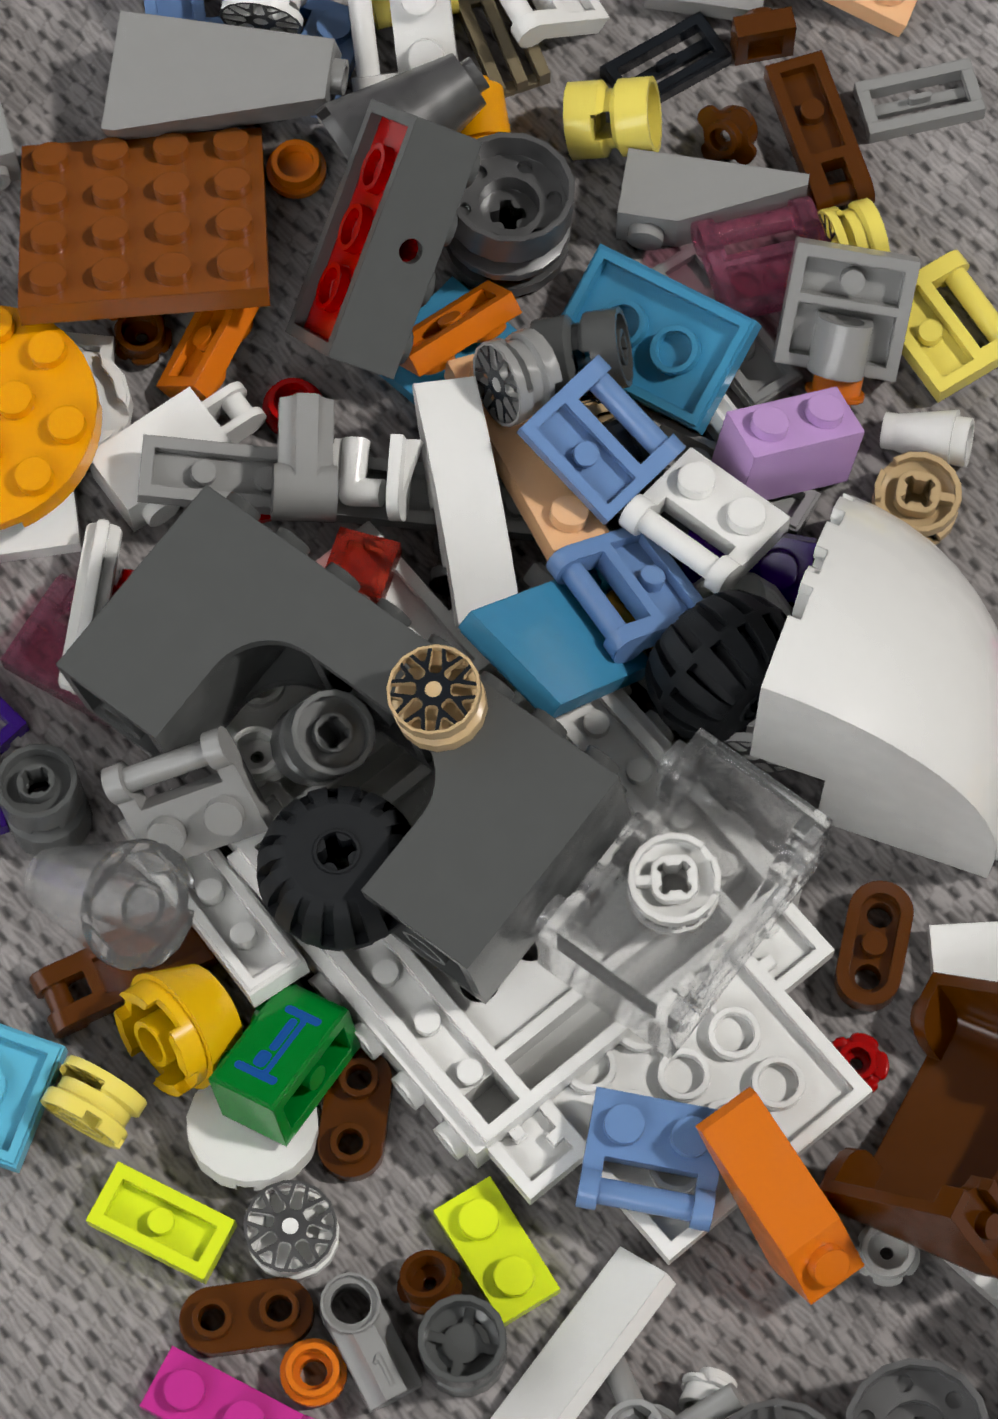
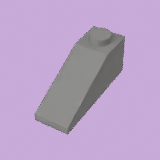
M628 148L617 209L616 239L627 240L631 246L641 250H657L662 246L679 247L697 240L701 241L804 212L810 174Z

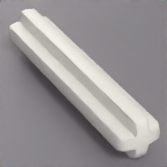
M99 519L96 523H89L86 526L63 655L112 598L123 533L119 526L110 524L109 520ZM59 672L58 684L60 688L70 691L73 695H77L63 674Z

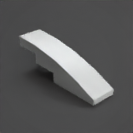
M476 376L413 383L412 385L419 437L424 443L422 457L430 510L434 509L442 567L447 569L455 628H458L470 611L518 593L501 491Z

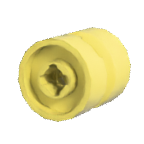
M654 76L619 78L613 88H609L603 79L567 82L563 97V124L566 145L572 160L607 158L613 148H617L623 157H627L628 148L654 152L660 151L662 112L659 90ZM605 112H610V123H606Z

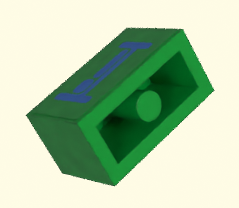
M293 983L258 1005L252 1015L248 1028L232 1049L224 1053L216 1070L208 1079L222 1115L287 1147L361 1047L360 1041L354 1033L356 1029L349 1009Z

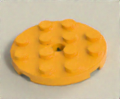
M0 305V530L21 522L24 527L37 522L64 502L75 490L89 469L98 448L102 428V406L99 402L93 373L83 353L63 330L53 323L21 326L18 308Z

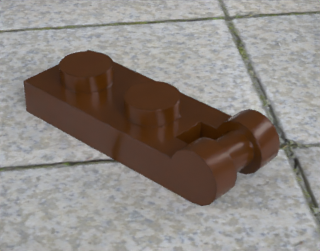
M822 50L766 65L764 81L799 173L810 174L807 200L814 218H816L817 212L821 209L833 206L842 207L852 201L868 198L875 203V191L870 174ZM842 168L846 180L829 185L825 173Z
M176 906L39 969L29 977V982L36 997L46 1001L51 1012L47 1022L54 1037L62 1039L86 1028L91 1022L113 1013L114 1010L124 1005L125 1000L119 994L131 987L133 978L138 974L188 964H197L205 969H209L220 962L183 915L179 907ZM85 977L92 994L74 1001L68 987L73 982Z

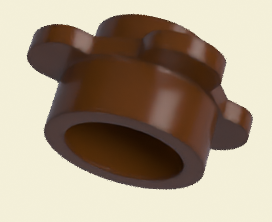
M707 105L699 111L697 121L703 128L704 143L701 146V153L705 159L716 161L730 159L744 165L749 164L755 159L757 150L754 143L758 136V127L754 117L746 108L728 105L718 110L713 105ZM724 130L729 134L730 140L723 136Z

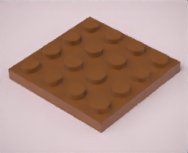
M261 127L246 129L227 128L220 131L182 134L172 132L156 137L131 140L108 137L101 140L65 143L46 142L40 145L22 146L18 312L21 326L271 306L264 147Z

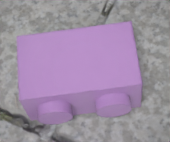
M836 386L726 412L711 461L764 499L771 500L847 481L865 431Z

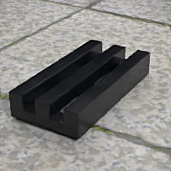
M699 11L600 66L599 75L606 84L608 83L613 88L617 79L623 78L621 75L699 33L702 37L700 41L678 53H671L657 61L655 66L635 76H654L657 81L707 52L712 51L713 53L657 83L660 102L662 103L731 65L732 54Z

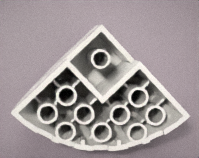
M843 493V496L839 497L830 517L831 522H826L813 554V558H815L813 566L809 565L807 570H805L792 616H787L763 680L750 755L825 780L816 817L817 821L988 878L994 860L998 861L997 627L976 590L958 567L933 542L905 521L882 508Z

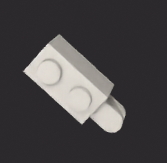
M236 381L226 385L202 402L189 386L98 446L90 465L92 476L133 532H136L146 524L150 527H156L165 523L176 514L180 507L137 502L143 434L238 444L256 432L264 424L267 417L260 407H252L246 400L247 389L241 382ZM227 414L231 421L220 427L216 420Z

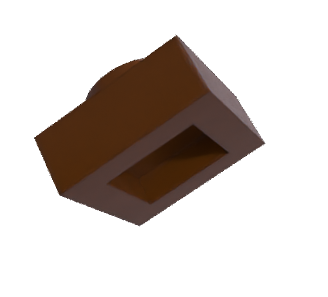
M791 6L774 10L769 7H759L746 12L744 15L733 17L730 48L735 66L793 56L797 26Z

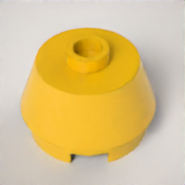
M197 964L182 965L136 975L131 982V987L119 994L125 1000V1004L114 1010L117 1029L130 1056L133 1057L142 1051L151 1065L161 1074L155 1078L153 1084L162 1092L173 1097H180L193 1088H207L210 1085L208 1079L216 1070L221 1057L226 1051L232 1049L243 1034L241 1020L230 994L208 970Z

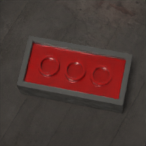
M371 98L285 332L329 358L394 379L399 365H402L407 360L412 350L414 339L412 329L420 308L427 304L433 294L436 282L434 271L442 249L450 244L455 235L458 225L456 212L466 188L472 185L480 167V156L478 153L483 141Z

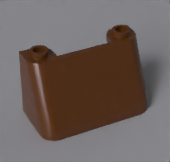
M933 972L920 997L915 1001L910 1015V1023L914 1035L927 1056L874 1156L865 1149L847 1147L840 1151L828 1165L819 1187L838 1213L975 1274L998 1279V982Z

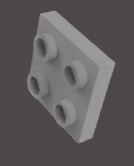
M796 236L773 351L774 362L806 367L817 376L840 382L862 381L863 377L896 382L921 265L919 257Z

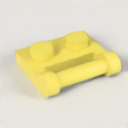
M959 250L950 251L919 269L902 350L903 357L937 403L998 367V312L967 272L970 265ZM947 286L989 341L987 345L982 348L979 347L938 292L937 288Z

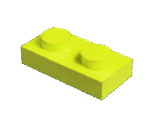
M119 1161L116 1163L86 1218L87 1224L96 1230L205 1285L237 1228L236 1220Z
M491 1176L433 1210L435 1218L486 1301L500 1314L504 1326L509 1325L560 1293V1287Z

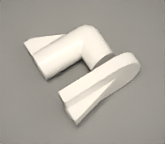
M390 434L386 482L385 479L367 478L370 440L354 436L334 438L333 464L338 466V497L340 501L352 507H382L386 501V512L389 521L404 522L409 510L411 478L424 444L421 439H406L403 434Z

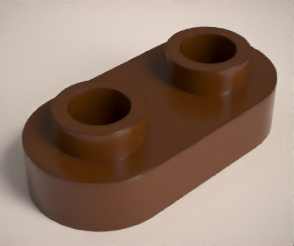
M878 880L862 885L853 894L848 906L834 974V985L841 1000L849 1007L858 1011L873 1012L886 1007L895 998L901 983L914 909L908 894L900 886L892 882ZM874 909L884 910L890 916L891 923L883 928L874 927L869 923L867 914ZM862 970L872 971L878 977L879 984L873 989H863L856 983L855 975Z
M359 1048L324 1096L317 1143L319 1157L326 1171L333 1177L347 1182L366 1179L376 1172L381 1165L385 1153L393 1093L392 1073L386 1060L381 1055L372 1060L362 1048ZM358 1070L366 1071L372 1077L370 1084L361 1090L353 1089L347 1084L348 1077ZM350 1134L359 1136L363 1140V1145L357 1153L348 1155L338 1149V1144L344 1136Z
M275 1277L210 1286L194 1292L188 1297L181 1308L179 1326L183 1338L193 1351L206 1357H223L293 1346L309 1334L314 1323L315 1309L309 1292L302 1284L290 1278ZM276 1300H286L292 1305V1313L284 1321H273L267 1316L269 1306ZM210 1309H218L225 1314L224 1324L215 1331L203 1329L200 1323L203 1314Z

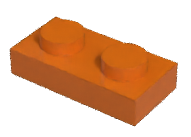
M487 280L416 324L412 329L414 339L410 355L399 366L419 377L422 375H433L445 370L447 361L456 359L455 355L473 343H482L499 336L506 329V323L522 313L512 291Z
M259 307L195 312L156 387L169 398H173L189 386L200 400H205L213 395L222 386L226 378V370L240 343L251 332L253 319Z

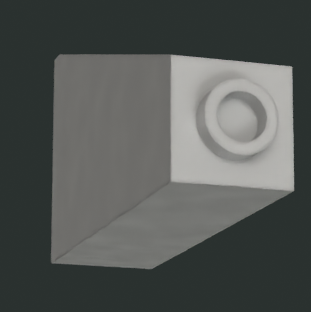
M120 10L101 130L107 137L131 140L156 137L172 132L180 134L207 132L317 115L314 110L327 102L335 100V95L344 96L348 83L349 61L348 59L341 58L342 53L333 38Z

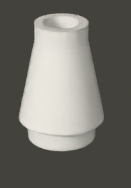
M960 410L914 413L886 412L881 427L880 448L894 450L902 454L906 452H928L943 458L951 467H967L972 451L975 421L974 418L961 416Z

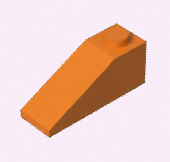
M748 1087L695 1126L768 1263L810 1305L865 1266L840 1217L758 1094L751 1087Z

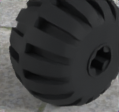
M737 589L715 593L697 602L693 608L687 609L678 617L679 619L671 624L662 633L661 639L657 640L646 661L645 679L648 694L659 717L668 727L682 737L708 746L723 745L721 743L728 740L736 732H746L747 725L756 719L761 686L787 619L785 613L767 599Z
M341 785L339 788L333 789L323 787L307 792V795L300 799L295 798L271 822L260 844L257 855L256 876L259 892L266 909L276 923L288 934L307 945L323 950L340 952L346 949L357 950L373 945L374 942L382 938H386L402 923L386 911L383 919L378 908L364 897L361 890L411 829V824L403 813L389 801L373 792L363 791L359 787ZM341 854L344 858H348L349 866L345 869L337 870L333 863H329L328 857Z

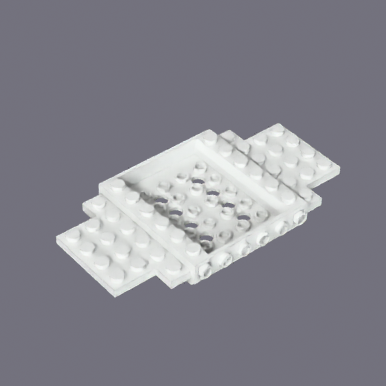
M367 521L315 561L324 568L330 562L342 567L358 581L361 586L358 592L375 604L381 598L390 601L409 617L412 622L409 626L411 630L426 640L432 634L441 637L451 646L469 657L479 675L483 671H487L503 681L515 694V697L512 699L513 702L530 714L535 710L515 687L460 632L461 630L455 628L453 610H448L370 521ZM299 685L281 686L267 690L249 701L226 729L232 739L239 731L250 726H263L273 730V726L285 711L317 693L319 690ZM630 685L555 718L567 730L564 738L579 749L585 751L591 745L609 756L619 766L621 771L618 773L622 785L627 790L625 796L632 820L579 885L592 889L598 895L600 908L593 917L587 920L573 919L561 908L544 930L550 941L547 953L535 961L521 959L500 985L496 994L486 1004L474 1002L466 998L461 992L460 985L391 934L374 942L373 945L357 950H341L340 952L323 950L307 945L282 929L306 960L308 968L314 973V976L308 980L314 992L329 1001L349 1009L351 1018L356 1023L354 1025L356 1029L354 1033L360 1041L362 1050L372 1060H375L382 1054L398 1073L391 1079L393 1085L414 1110H417L424 1104L439 1122V1125L433 1131L445 1149L456 1160L461 1159L466 1154L477 1169L491 1158L529 1205L533 1204L583 1162L596 1087L713 1109L721 1108L748 1087H751L758 1094L798 1156L803 1154L869 1099L873 1092L872 1088L788 995L794 988L829 961L835 951L798 909L802 892L801 887L798 885L801 882L799 873L782 853L776 851L771 855L755 837L758 834V829L749 815L737 804L728 807L713 790L716 787V783L710 772L695 757H690L686 760L671 743L674 740L671 730L659 715L653 710L644 713L630 698L632 694ZM375 730L376 737L371 754L363 765L326 785L312 787L294 783L284 775L277 782H266V785L263 788H259V791L274 817L273 820H275L284 807L295 798L300 799L306 796L309 791L327 787V789L339 788L340 785L359 787L363 791L373 792L389 801L403 813L411 826H413L430 802L435 785V773ZM260 753L252 757L254 763H260L264 759V756ZM266 832L228 844L227 846L231 849L232 853L227 856V861L266 909L259 892L256 876L257 855L260 844ZM669 832L689 834L704 842L705 847L710 853L717 857L722 874L718 905L710 919L697 930L678 936L659 934L644 926L631 910L627 897L628 879L620 877L613 869L612 858L618 850L627 846L639 848L652 837ZM341 854L328 857L329 863H333L337 870L345 869L349 866L348 858H344ZM696 923L686 925V928L694 926ZM655 925L662 929H668L667 926ZM681 926V927H672V930H680V929H682V926ZM604 1161L602 1178L694 1195L696 1178ZM720 1173L710 1230L738 1208ZM621 1209L668 1265L708 1233L706 1231L690 1229L689 1221Z

